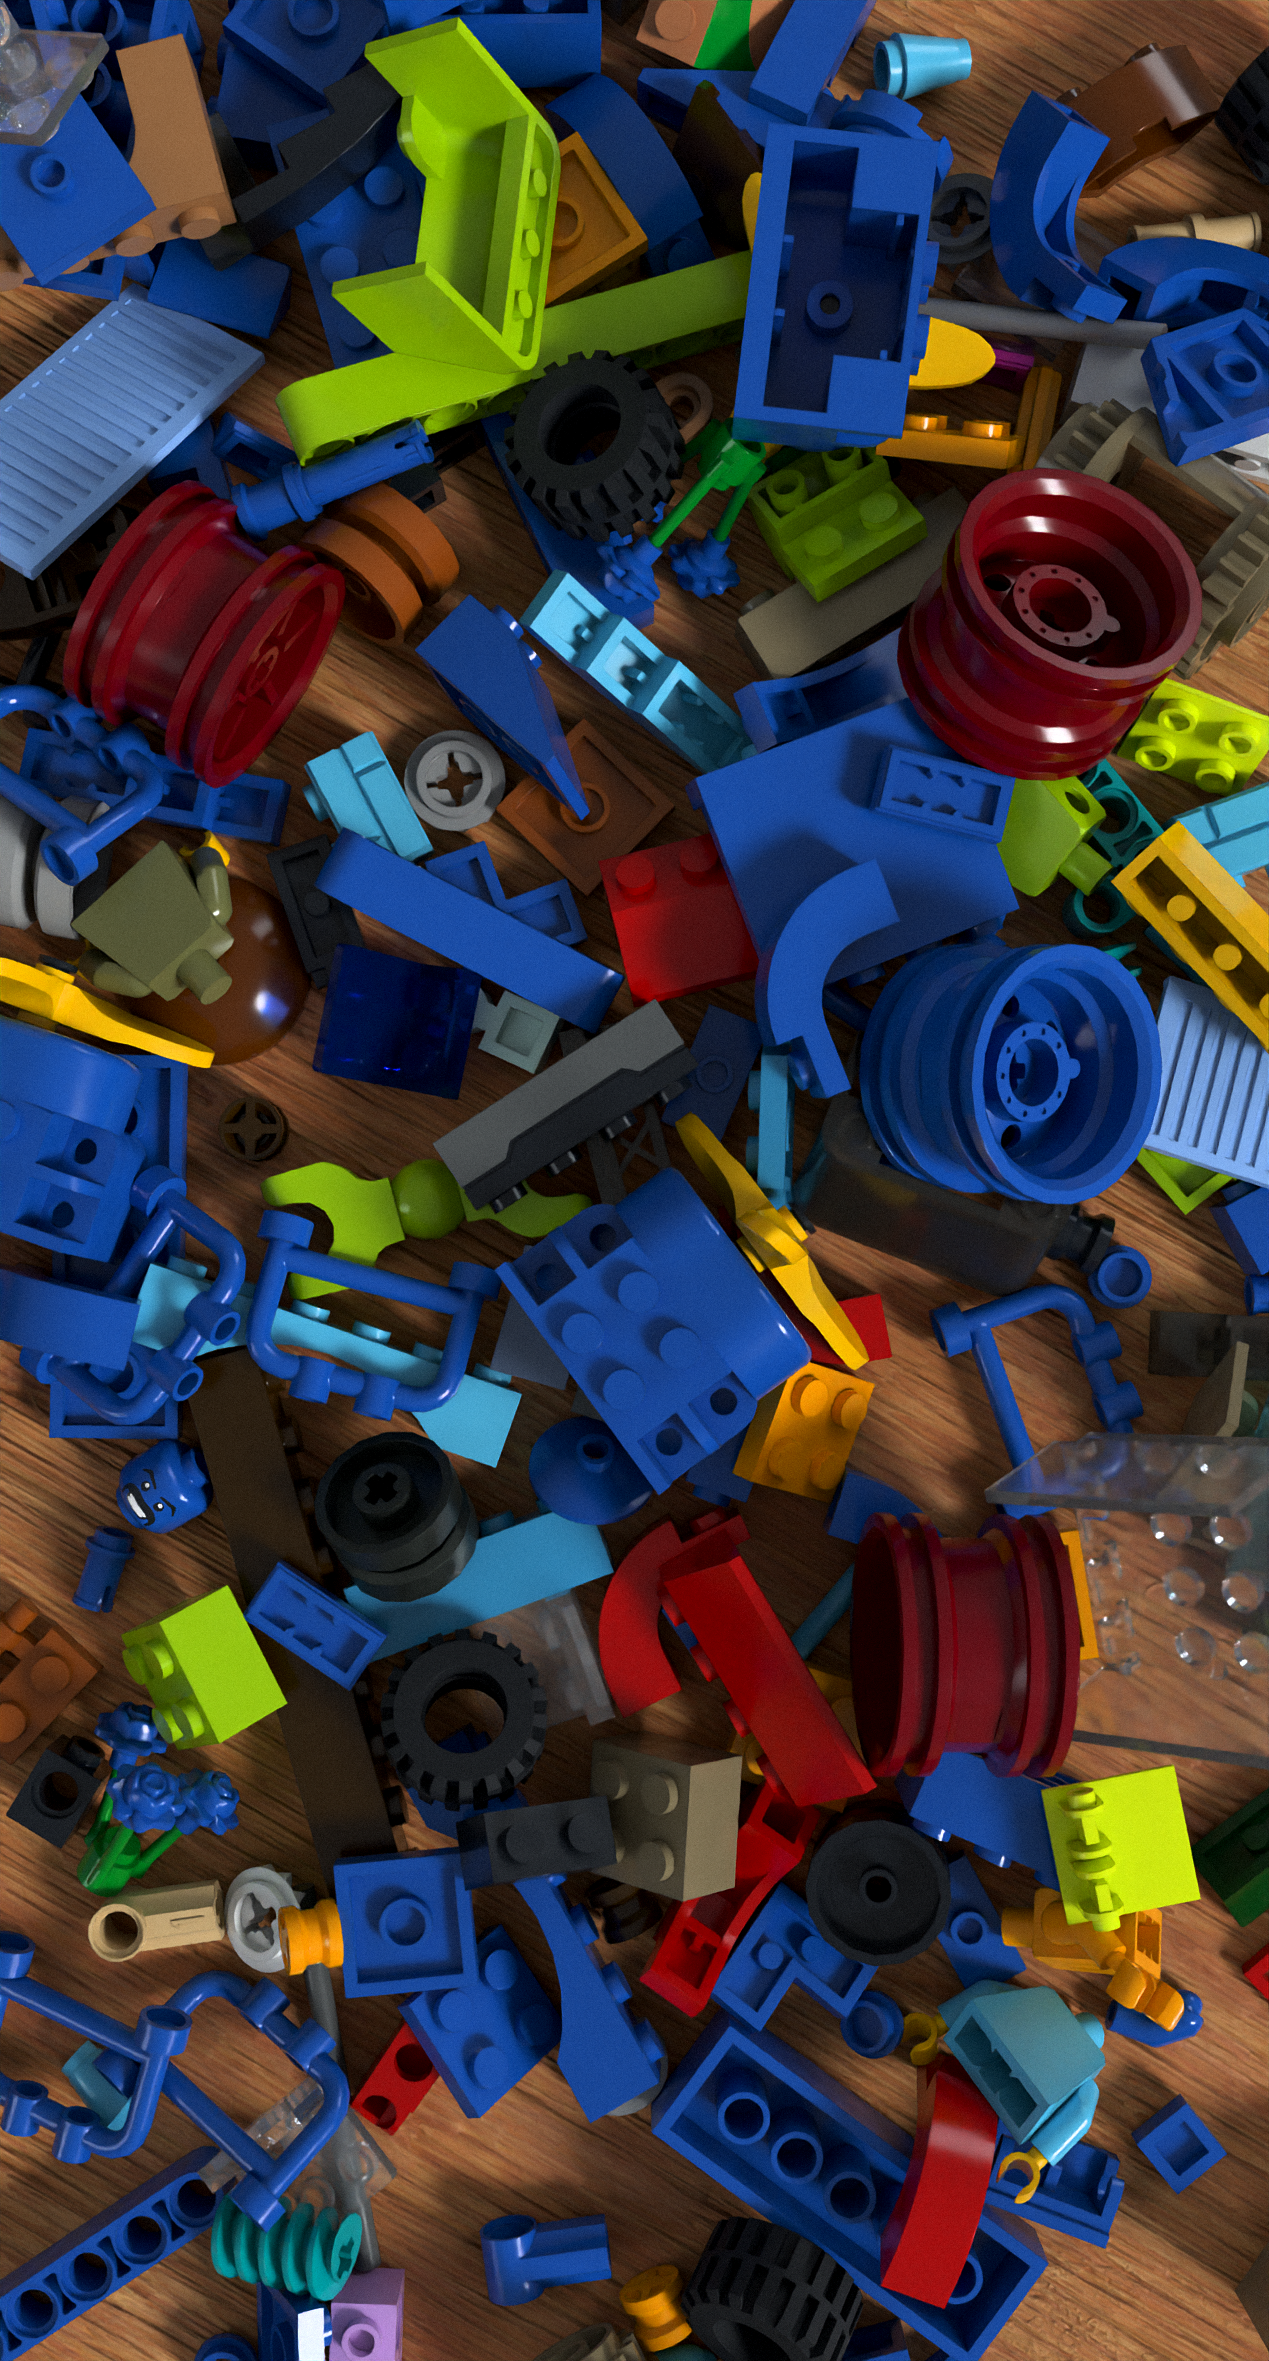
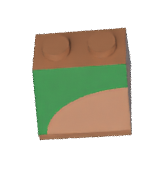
M649 0L635 40L701 70L758 71L795 0Z

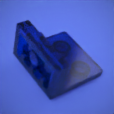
M338 944L335 948L312 1064L313 1070L328 1075L458 1100L482 975L465 969L421 964L349 944Z

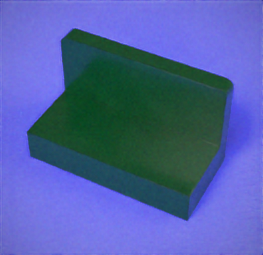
M1269 1787L1191 1847L1194 1866L1241 1927L1247 1926L1269 1909Z

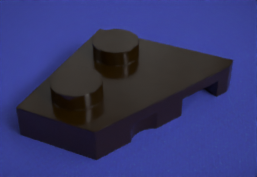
M703 80L696 86L671 154L686 178L703 213V216L698 219L702 230L743 252L750 250L743 222L742 197L745 183L750 175L756 172L762 173L763 159L761 150L746 129H743L741 132L738 130L716 98L721 94L715 85L707 80Z

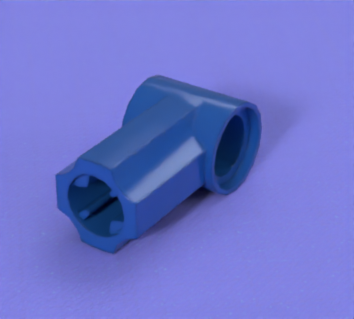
M605 2214L536 2223V2220L528 2215H507L489 2221L479 2231L488 2297L496 2305L516 2306L528 2303L543 2294L545 2288L612 2278L610 2243Z

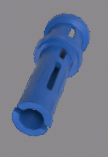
M415 419L406 426L310 466L303 467L300 465V462H290L282 466L281 474L248 487L245 483L232 486V500L238 506L236 510L238 518L247 535L255 543L267 540L268 531L301 518L305 522L313 521L318 518V514L322 513V505L421 464L433 462L432 448L430 446L425 447L424 445L429 442L428 436L420 421Z

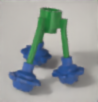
M713 418L700 435L685 444L686 453L679 456L681 461L685 464L700 453L701 459L697 463V468L702 476L650 536L643 534L632 548L628 546H617L615 548L608 542H603L596 548L599 556L604 560L596 572V577L600 581H604V588L617 599H621L623 603L631 604L641 596L647 601L654 602L660 595L657 584L653 582L654 572L651 567L663 553L660 546L712 487L726 491L730 486H736L715 529H709L703 541L687 537L683 543L672 544L669 547L668 555L672 558L670 567L676 572L678 584L686 591H693L700 599L707 598L713 593L722 595L726 588L739 585L741 580L736 573L737 563L725 554L730 544L728 534L753 485L767 471V468L761 462L766 455L763 442L732 439L733 418H727L723 423ZM660 501L654 508L658 516L652 520L653 522L657 523L663 519V508L666 503Z
M131 1701L122 1702L113 1713H100L97 1719L99 1724L94 1730L95 1735L107 1741V1744L113 1749L109 1760L112 1771L106 1784L94 1824L84 1838L88 1849L80 1860L76 1871L79 1881L87 1890L103 1897L118 1895L130 1877L142 1879L151 1864L183 1834L191 1835L201 1825L211 1828L217 1835H223L227 1829L233 1830L239 1825L238 1817L234 1813L237 1810L236 1805L240 1800L239 1792L232 1787L230 1778L226 1773L208 1770L204 1773L198 1768H193L189 1774L181 1773L175 1776L162 1770L160 1765L155 1762L135 1766L138 1756H149L151 1752L165 1753L168 1744L155 1726L152 1718L153 1708L145 1704L135 1705ZM113 1814V1817L121 1821L122 1824L120 1827L115 1826L108 1829ZM153 1828L165 1831L145 1851H140V1841L133 1833L134 1831L136 1833H144Z

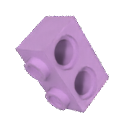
M353 2267L343 2289L331 2302L332 2342L329 2350V2361H402L405 2269L375 2268L369 2271H358L356 2267Z

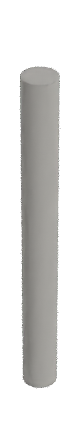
M933 297L927 298L926 306L919 305L918 314L930 315V317L967 329L1144 350L1151 338L1168 333V326L1164 323L1117 318L1114 324H1110L1088 315L1083 323H1078L1057 311Z

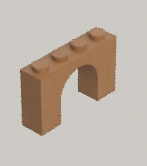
M182 33L115 51L135 125V144L129 166L151 196L157 209L61 274L79 272L85 269L90 261L116 254L124 257L140 256L151 251L158 243L180 237L188 239L207 238L216 234L221 229V226L237 222L197 72ZM0 119V132H2L3 126ZM0 226V292L19 287L24 282V279L34 277V274Z

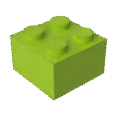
M228 1585L187 1598L121 1634L127 1647L122 1652L126 1668L139 1685L145 1683L156 1705L152 1709V1718L155 1726L166 1742L170 1744L175 1743L177 1750L220 1744L287 1704Z

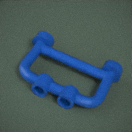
M16 684L0 688V719L14 711L20 710L39 713L48 720L50 727L61 740L67 743H73L78 740L95 753L98 762L108 773L114 776H120L125 773L138 785L134 792L90 824H87L0 762V795L53 832L40 842L41 856L49 870L60 881L69 886H75L98 869V858L96 855L98 851L149 815L161 802L164 790L161 772L146 757L150 753V745L146 736L136 725L125 722L110 732L100 725L103 718L95 713L93 707L87 708L69 696L63 699L54 692L37 685Z
M154 1165L146 1169L138 1176L131 1188L129 1195L130 1204L150 1221L102 1291L130 1297L147 1273L150 1263L155 1261L178 1225L217 1255L220 1269L210 1289L197 1294L187 1305L184 1312L186 1324L172 1345L159 1350L149 1361L146 1369V1375L149 1379L141 1391L130 1399L121 1398L84 1367L85 1362L26 1347L22 1348L19 1358L20 1365L40 1383L50 1384L59 1380L101 1417L117 1425H136L151 1418L165 1403L169 1395L176 1401H183L191 1397L200 1387L204 1376L203 1370L192 1362L207 1340L215 1346L228 1342L235 1335L241 1323L240 1314L231 1308L230 1305L238 1295L245 1279L246 1258L243 1247L228 1229L185 1198L187 1193L185 1181L164 1165Z
M264 1210L257 1237L268 1242L245 1326V1342L250 1357L263 1371L278 1378L291 1381L288 1392L290 1396L318 1404H327L330 1392L356 1398L353 1412L384 1421H391L394 1408L406 1412L425 1413L442 1407L456 1395L464 1378L484 1300L497 1301L502 1280L494 1269L473 1263L456 1261L453 1263L447 1287L308 1250L315 1225L313 1222L281 1211ZM287 1272L452 1315L447 1340L435 1379L422 1387L412 1386L389 1377L373 1373H362L321 1359L302 1355L298 1356L278 1349L273 1343L271 1331Z
M1048 1283L1026 1288L961 1312L959 1306L954 1301L929 1310L930 1323L935 1338L946 1358L971 1350L1014 1470L1017 1482L992 1491L998 1514H1008L1017 1518V1520L1025 1515H1040L1108 1490L1125 1478L1133 1467L1137 1451L1135 1434L1130 1420L1143 1416V1407L1132 1382L1127 1380L1117 1384L1109 1360L1121 1356L1122 1348L1113 1325L1108 1320L1096 1324L1093 1314L1083 1297L1067 1286ZM1052 1308L1063 1313L1068 1321L1072 1332L1070 1335L1072 1347L1079 1363L1085 1369L1093 1392V1406L1099 1421L1107 1431L1111 1450L1108 1458L1102 1464L1045 1484L991 1328L1044 1309Z
M0 1931V2030L8 1999H11L140 2063L127 2118L120 2130H112L99 2124L100 2116L92 2109L81 2106L66 2107L48 2098V2089L44 2085L30 2080L15 2081L3 2074L1 2070L0 2105L4 2107L0 2127L5 2132L19 2137L35 2135L38 2133L40 2126L56 2133L52 2154L58 2160L66 2163L80 2164L87 2162L91 2157V2153L110 2159L131 2155L143 2145L150 2132L169 2058L185 2051L193 2022L191 2017L184 2011L174 2007L151 2005L141 2010L137 2027L134 2029L27 1977L26 1975L29 1973L35 1951L34 1941L20 1933Z
M210 1970L196 1974L184 1983L164 2005L180 2009L190 2015L207 1998L214 1996L223 1997L237 2009L254 2029L261 2034H265L277 2045L301 2072L312 2077L320 2085L324 2094L323 2105L275 2160L170 2060L168 2062L161 2092L246 2172L243 2178L229 2192L228 2196L260 2230L267 2234L286 2212L278 2201L279 2197L336 2133L346 2117L350 2100L349 2085L344 2072L336 2061L328 2055L337 2045L334 2039L310 2017L300 2028L292 2023L283 2014L291 2003L273 1982L263 1976L253 1987L245 1979L231 1971ZM106 2047L95 2058L92 2065L126 2100H129L133 2095L140 2063Z

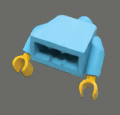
M985 1979L976 1982L938 2005L937 2008L940 2013L932 2018L918 2012L906 2016L903 2019L904 2033L901 2042H905L915 2035H924L928 2038L925 2042L917 2044L910 2052L911 2062L922 2066L929 2064L935 2059L938 2054V2038L946 2034L943 2040L1017 2143L1021 2145L1029 2140L1034 2145L1027 2153L1014 2152L1007 2155L997 2172L996 2183L1010 2169H1018L1026 2174L1029 2185L1024 2187L1014 2200V2203L1021 2204L1030 2200L1039 2184L1040 2170L1045 2164L1049 2162L1054 2167L1088 2132L1099 2098V2089L1094 2079L1106 2065L1105 2056L1100 2050L1104 2043V2031L1101 2023L1093 2014L1081 2012L1073 2015L1056 1991L1047 1986L1023 1989L1019 1986Z

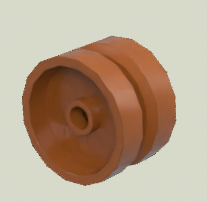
M381 482L332 501L328 505V519L320 518L315 521L294 544L310 551L317 559V563H328L338 569L345 577L346 593L339 620L365 638L379 645L393 648L403 644L423 621V605L431 606L439 602L457 581L459 575V564L454 551L439 528L414 503L395 489Z

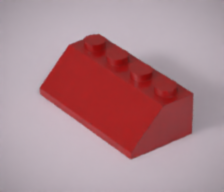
M711 833L598 861L606 902L634 1008L644 1006L653 999L660 1002L756 978L759 959Z
M722 1529L659 1567V1573L666 1586L656 1592L660 1603L675 1627L684 1622L688 1623L699 1642L689 1648L693 1658L709 1683L718 1677L721 1678L732 1697L722 1703L741 1738L743 1739L753 1732L765 1753L755 1760L774 1793L776 1794L786 1788L796 1806L802 1807L866 1794L876 1788L877 1785L726 1529Z

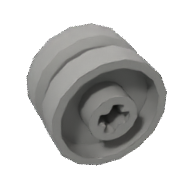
M38 788L55 801L54 796L50 792ZM0 795V925L26 930L38 919L42 932L50 936L82 942L85 937L78 933L71 926V923L107 891L114 840L96 853L98 869L77 885L69 886L60 881L49 870L40 853V842L53 832ZM70 795L60 803L61 806L87 824H90L110 809L103 801Z

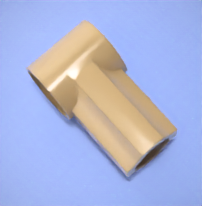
M218 1879L145 1889L139 1885H126L118 1895L108 1897L93 1915L88 1927L90 1945L99 1957L111 1962H123L133 1958L140 1951L222 1940L225 1935V1900L223 1890L219 1885ZM118 1911L131 1915L137 1924L138 1932L125 1934L119 1931L113 1925L111 1913Z

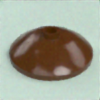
M228 877L233 913L226 925L234 937V942L218 958V963L232 978V984L228 991L217 1001L207 1005L202 1004L188 988H185L175 999L169 1001L165 1000L155 991L139 999L124 995L131 1015L163 1026L213 1050L215 1055L211 1066L242 1063L256 1058L276 1046L297 1023L306 1005L311 986V976L306 972L283 904L276 897L255 884Z

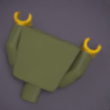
M210 830L204 833L206 836L205 842L196 850L190 851L186 845L179 849V853L183 858L165 841L161 840L71 923V926L85 937L83 942L86 943L85 951L77 960L72 961L67 958L65 961L78 967L76 974L98 989L138 999L155 991L165 1000L169 1001L175 999L185 988H188L202 1004L207 1005L217 1001L228 991L232 984V978L216 960L234 942V937L226 925L233 913L226 869L230 856Z

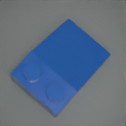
M469 594L415 651L456 710L582 821L590 810L551 693L537 671L543 662L534 650L520 638L524 634V630L503 607L496 604L491 610H488Z

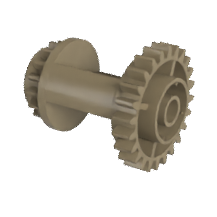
M1114 398L1110 402L1105 400L1100 408L1092 402H1088L1073 413L1058 430L1033 469L1071 470L1099 478L1125 491L1145 458L1149 457L1235 519L1195 569L1202 590V620L1194 643L1172 670L1173 673L1184 681L1186 679L1189 680L1194 673L1197 674L1206 662L1208 663L1220 646L1226 645L1231 649L1237 645L1269 608V495L1213 454L1175 467L1169 459L1157 414L1147 407H1142L1133 413Z

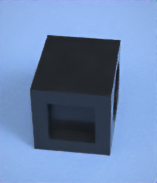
M64 1734L60 1735L45 1749L6 1813V1816L61 1849L78 1831L109 1780L112 1767L104 1759L105 1752L103 1749L81 1736L75 1735L69 1738ZM54 1772L67 1773L75 1780L78 1787L77 1797H64L56 1791L52 1781Z

